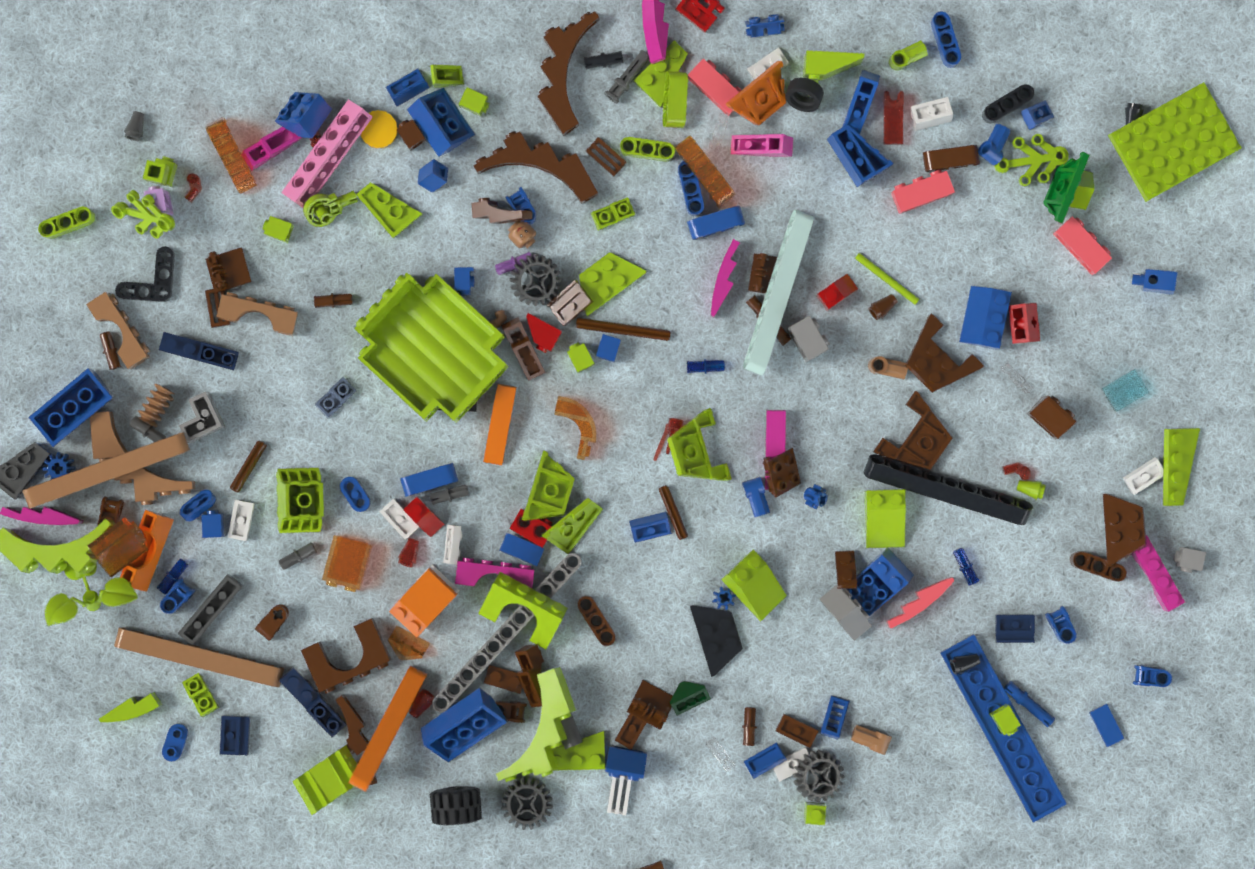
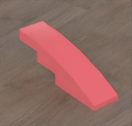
M953 577L916 591L918 599L902 605L903 614L886 620L888 627L891 629L925 610L954 582Z

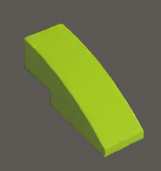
M155 692L150 693L139 702L133 696L98 720L100 722L125 721L151 712L163 704Z

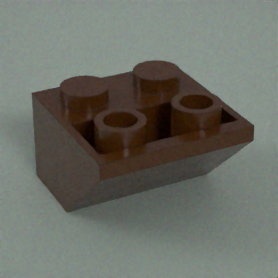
M1047 395L1041 397L1027 415L1054 439H1059L1077 421L1074 419L1075 415L1066 408L1064 410L1060 406L1061 402L1057 398Z

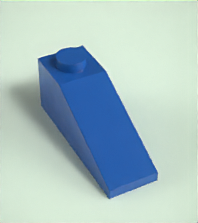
M862 69L842 127L848 124L858 134L861 133L879 84L880 75Z

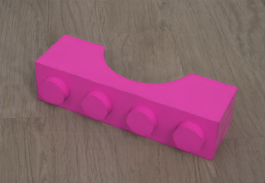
M1146 535L1147 546L1133 552L1132 556L1149 579L1154 595L1162 609L1169 612L1185 603Z
M463 557L462 561L457 562L455 584L475 586L482 576L489 573L499 574V572H502L533 589L535 570L531 569V565L520 564V567L517 568L512 567V563L501 562L500 565H493V561L482 560L481 563H475L473 558Z

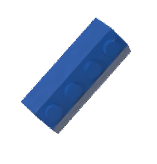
M87 368L28 418L50 445L54 447L113 397L93 369Z
M478 688L420 728L423 745L445 761L450 762L507 723V719L492 696Z

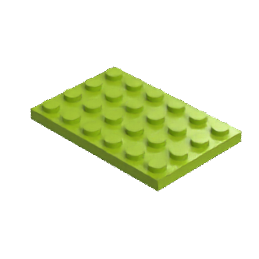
M1204 82L1108 135L1145 202L1242 148Z

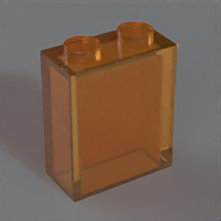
M125 517L87 545L100 566L111 578L148 550L145 545L146 538L141 532L138 533L140 531L139 527L134 521L130 523Z
M334 535L322 580L326 581L328 586L337 587V585L345 586L344 590L356 592V589L360 590L373 545Z

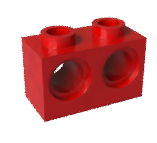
M520 509L509 529L543 548L547 539L539 537L536 534V529L538 526H544L546 530H549L553 522L546 518H542V520L534 519L530 520L528 527H522L519 520L525 510Z

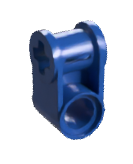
M522 187L511 196L507 195L505 197L513 211H532V219L523 220L524 222L533 224L536 221V212Z
M183 578L179 579L160 602L161 610L167 614L176 613L194 595L196 590L191 589L185 584ZM168 600H172L175 604L174 609L171 611L166 608Z
M1061 606L1059 610L1053 613L1045 614L1049 625L1061 643L1069 644L1075 641L1077 634L1064 606ZM1066 629L1071 633V637L1068 640L1062 638V632Z
M1134 665L1136 675L1133 685L1166 687L1172 681L1171 674L1164 669ZM1160 673L1166 675V680L1163 683H1159L1157 680V676Z

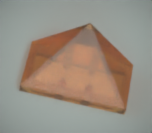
M398 626L395 627L388 639L389 644L400 660L422 659L430 645L429 642L419 637L416 638L412 633Z

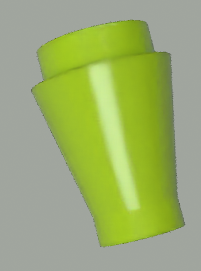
M1019 480L1016 491L1022 492L1036 500L1037 498L1042 499L1046 484H1042V481Z

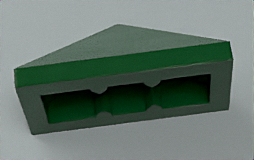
M682 681L679 683L670 704L678 716L711 698L705 685Z

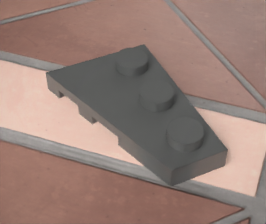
M34 442L16 454L15 457L0 465V489L14 500H17L22 490L31 482L44 465V461L48 460L51 453L37 442Z

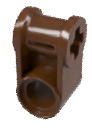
M104 496L101 501L98 525L105 519L114 521L119 526L124 500L120 499L117 501Z
M282 604L276 605L259 622L255 630L270 641L288 618V608ZM282 610V616L277 618L276 611Z
M495 701L497 705H501L504 708L503 714L508 721L525 723L524 711L527 703Z

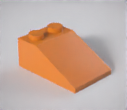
M429 568L389 612L417 638L458 594Z

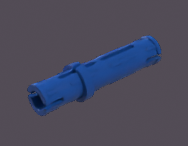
M1013 681L1006 684L1004 690L1016 700L1015 702L1018 705L1021 704L1046 727H1049L1054 722L1055 717L1028 696V692L1021 690Z

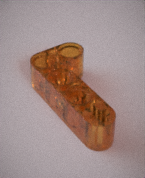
M221 117L207 124L205 127L239 194L256 187L257 183L231 134V130L226 124L225 118Z
M690 135L674 147L708 191L710 198L714 199L717 203L716 206L719 209L735 197L736 194Z

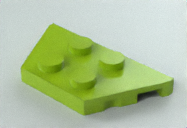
M610 252L579 274L581 287L593 300V303L585 309L586 315L592 314L647 272Z
M544 450L522 517L524 521L563 516L575 480L570 473L564 471L558 462L556 463L548 456L549 453Z

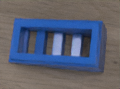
M831 696L820 731L821 735L836 740L840 738L850 701ZM833 703L844 706L843 710L832 707ZM831 711L840 713L841 717L832 715L830 713ZM830 718L839 721V724L828 722ZM829 726L837 729V731L833 732L827 730L826 727Z

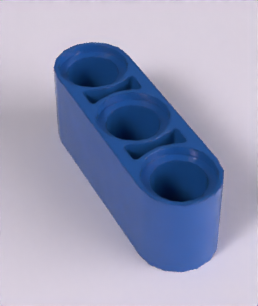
M940 11L933 16L931 27L943 64L948 68H953L960 62L961 52L949 15L946 12ZM936 18L944 19L945 25H938ZM948 36L951 42L944 44L941 37ZM947 55H955L956 61L950 62L947 59Z
M684 160L678 167L679 180L687 212L691 216L696 217L702 214L704 202L695 165L689 160ZM683 166H690L692 172L688 175L683 174L681 171ZM688 184H693L696 187V191L688 193L685 187ZM692 203H698L701 209L698 212L692 211L690 209Z
M734 206L689 220L687 224L692 240H697L702 236L707 237L716 234L718 231L723 232L733 229L738 225H745L740 206Z
M450 463L400 478L405 497L458 482V477L454 464Z

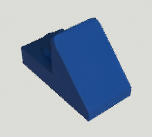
M1046 100L1021 111V115L1029 130L1054 118Z

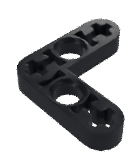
M166 246L160 247L157 250L154 284L120 282L115 288L116 295L124 300L168 301L172 296L174 251ZM165 250L170 254V257L166 258V263H170V267L165 265L159 266L160 262L164 264V258L160 255ZM162 269L169 271V277L165 280L159 277V272ZM124 285H126L127 289L134 290L135 297H132L133 293H126L123 296L120 289H123ZM141 287L148 288L149 293L146 297L139 295ZM152 287H155L154 291H161L164 288V291L168 293L162 299L157 294H154V298H151L153 294Z

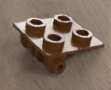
M242 247L221 254L213 251L205 259L215 293L252 282Z
M754 253L748 291L766 294L777 257L764 253Z
M793 448L772 459L771 456L763 458L764 461L762 463L765 471H767L765 475L769 476L766 478L769 492L775 498L801 484Z
M642 680L627 712L661 730L672 708L670 701L673 696Z

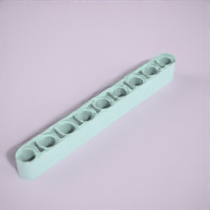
M797 209L793 211L743 364V369L759 375H763L767 368L814 220L812 215Z

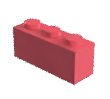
M703 58L688 74V79L729 117L734 111L727 107L726 103L737 95L741 89L738 86L733 87L729 83L731 80L724 73L720 74L715 70L717 67L710 60L706 61Z
M940 169L930 173L931 177L926 179L921 176L913 179V183L907 186L905 183L895 186V190L891 194L898 213H904L954 194L955 191L948 172H942Z
M1072 216L1053 235L1091 275H1094L1112 259L1111 253L1104 245L1100 246L1096 241L1097 237L1092 232H1087L1083 228L1084 224L1079 218Z

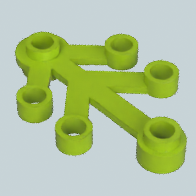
M1035 134L1031 138V143L1034 146H1040L1049 154H1039L1025 144L1022 137H1016L1012 142L1013 147L1020 149L1030 157L1013 160L1003 157L1000 162H1005L1006 167L1001 168L999 162L994 165V168L998 173H1005L1009 168L1031 165L1018 180L1022 187H1026L1031 183V178L1043 162H1050L1046 169L1039 173L1037 177L1040 183L1045 184L1049 181L1050 174L1055 167L1067 162L1069 154L1064 147L1057 146L1054 148L1044 141L1041 134ZM1039 137L1040 143H1036L1034 138ZM1020 140L1022 145L1017 146L1015 141ZM1060 152L1062 159H1058L1056 153ZM1042 174L1047 176L1046 181L1041 180L1040 176ZM1023 177L1028 179L1027 184L1022 183Z
M131 190L126 195L127 200L133 203L138 210L129 208L125 202H117L111 207L113 215L118 219H122L126 215L144 219L135 226V230L141 235L148 230V226L152 222L157 224V226L150 230L151 236L155 239L160 238L163 235V231L168 232L175 228L173 217L162 213L154 205L155 200L149 194L141 199L142 203L139 201L140 196L135 190Z

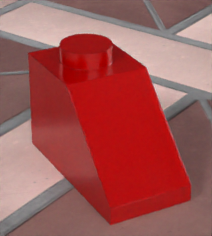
M846 274L816 296L828 311L858 290L850 276Z
M528 313L526 317L533 341L537 344L536 349L544 353L547 350L552 352L562 331Z
M419 496L403 509L430 537L445 525Z

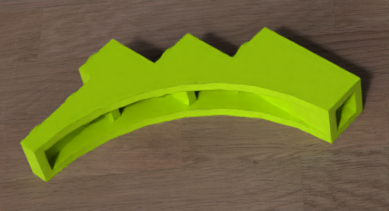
M105 519L93 531L82 538L60 545H37L23 539L13 530L3 527L0 530V552L24 573L30 574L35 571L39 566L38 563H40L50 573L58 574L65 570L68 563L78 573L86 575L95 568V564L98 561L94 554L98 553L103 547L102 544L115 534V529L118 525L112 520Z
M561 667L537 675L541 689L542 709L536 735L520 759L508 768L496 773L498 781L505 779L508 782L517 779L516 774L522 773L523 776L534 773L535 776L541 774L544 777L553 774L552 769L558 767L552 749L561 746V741L567 739L561 720L571 717L570 713L576 711Z

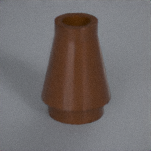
M890 294L871 303L868 310L874 319H883L898 301L894 295Z

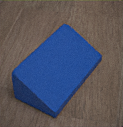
M419 68L386 87L397 107L430 88Z
M666 512L629 521L634 543L672 534Z

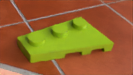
M371 182L356 194L393 239L423 215Z

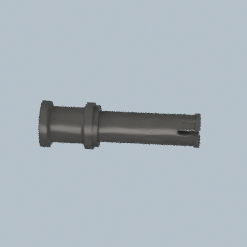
M641 50L621 77L615 78V83L612 87L604 92L605 96L612 102L618 104V99L625 91L629 90V84L649 60V55L645 51Z

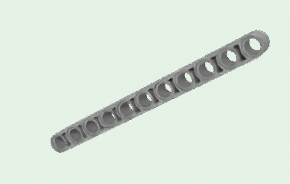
M576 553L568 554L535 590L542 593V586L545 584L550 585L552 593L545 596L551 598L580 567L581 557ZM575 556L578 559L576 567L568 565L567 560L569 557ZM561 570L565 573L563 581L555 579L554 574L556 571ZM520 605L433 700V708L438 712H445L535 616L534 613L526 606ZM517 613H523L526 616L524 623H518L515 620ZM504 627L512 629L513 634L511 637H505L502 634ZM491 641L499 643L498 651L490 650L489 643ZM483 655L486 658V664L478 665L476 657ZM466 669L471 670L473 678L465 679L463 671ZM451 684H458L460 692L457 694L450 691ZM444 698L447 701V706L444 708L439 707L437 699Z

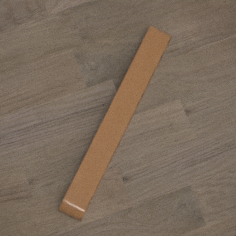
M181 432L24 489L22 492L30 509L189 451L190 448L184 433Z
M122 627L118 628L114 647L272 687H280L281 683L279 680L283 677L284 668L282 667L277 668L271 664L256 663L255 660L241 659L235 655L221 654L219 651L207 648L200 649L199 646L185 645L179 641L165 640L163 637L151 634L149 636L144 635L143 632L129 631Z

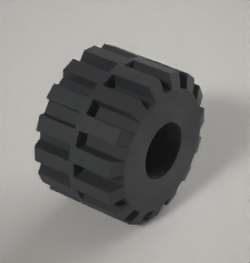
M453 786L430 793L432 823L437 825H461L482 819L479 788Z

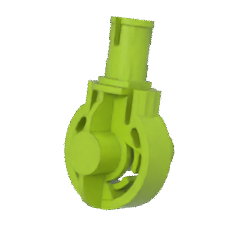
M354 191L339 197L335 193L330 195L316 194L306 201L303 213L311 225L324 227L329 225L337 215L342 214L343 207L358 202V199H356L357 196Z

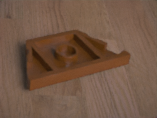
M1103 494L1108 567H1113L1116 562L1123 558H1128L1133 552L1147 546L1144 508L1111 495Z

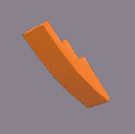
M504 384L497 385L483 462L496 465L503 464L517 387Z

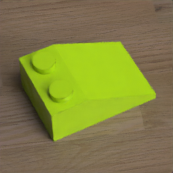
M807 50L804 56L803 78L814 80L817 83L818 81H823L860 65L865 53Z
M905 490L864 491L866 548L905 547Z
M754 549L745 555L721 579L760 622L787 596L767 563Z

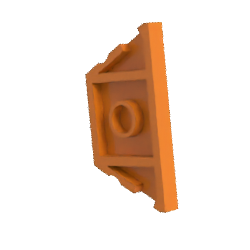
M782 61L775 62L729 100L726 106L754 125L762 124L786 104L784 79H781Z

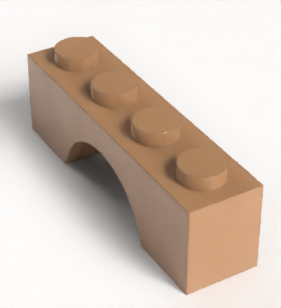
M104 292L86 305L97 321H112L118 325L122 332L123 341L117 353L127 369H133L150 358L148 354L150 349L145 342L141 343L138 339V336H140L139 332L127 322L129 317L124 310L120 311L117 304H119V301L115 295Z
M227 292L226 295H221L216 317L237 323L243 315L250 312H258L270 319L274 332L293 336L298 312H294L295 308L283 306V309L278 308L272 302L257 303V299L246 297L245 300L240 299L237 294Z

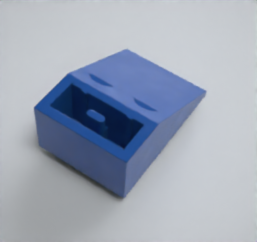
M887 547L856 576L857 588L847 590L852 595L851 599H856L862 606V609L870 616L911 581L914 574Z

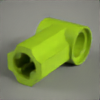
M920 40L902 50L895 51L889 59L891 69L901 70L905 66L928 56L925 44ZM894 57H901L903 64H897Z

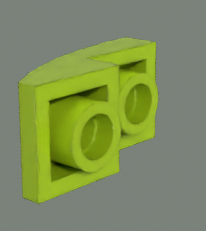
M628 197L591 212L598 231L635 215Z
M200 673L182 682L201 717L219 708Z

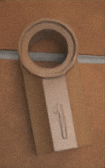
M882 356L874 357L868 363V369L871 373L903 380L908 370L905 366L906 363L886 359ZM876 360L882 363V368L879 371L874 368Z
M856 724L850 740L885 755L892 737Z

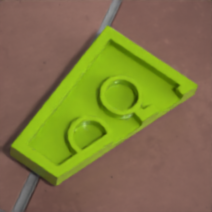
M674 40L667 47L664 60L655 64L651 63L634 79V82L660 108L664 99L666 72H679L688 53Z
M587 498L542 536L566 554H569L603 509Z
M604 730L582 738L583 743L566 750L564 745L552 749L558 765L552 771L605 769Z

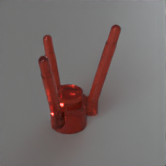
M669 418L655 452L654 461L657 460L667 434L670 437L682 428L683 420ZM667 444L666 454H669L670 447Z

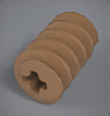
M154 384L157 391L150 390L153 398L146 397L149 404L142 403L145 411L138 410L141 415L139 417L141 420L157 427L158 424L155 420H162L159 413H166L163 407H170L167 400L173 401L174 398L171 394L175 393L162 385Z

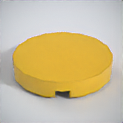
M376 110L369 112L373 118L360 134L361 138L372 148L388 147L397 137L396 129L398 128L395 119L386 111Z

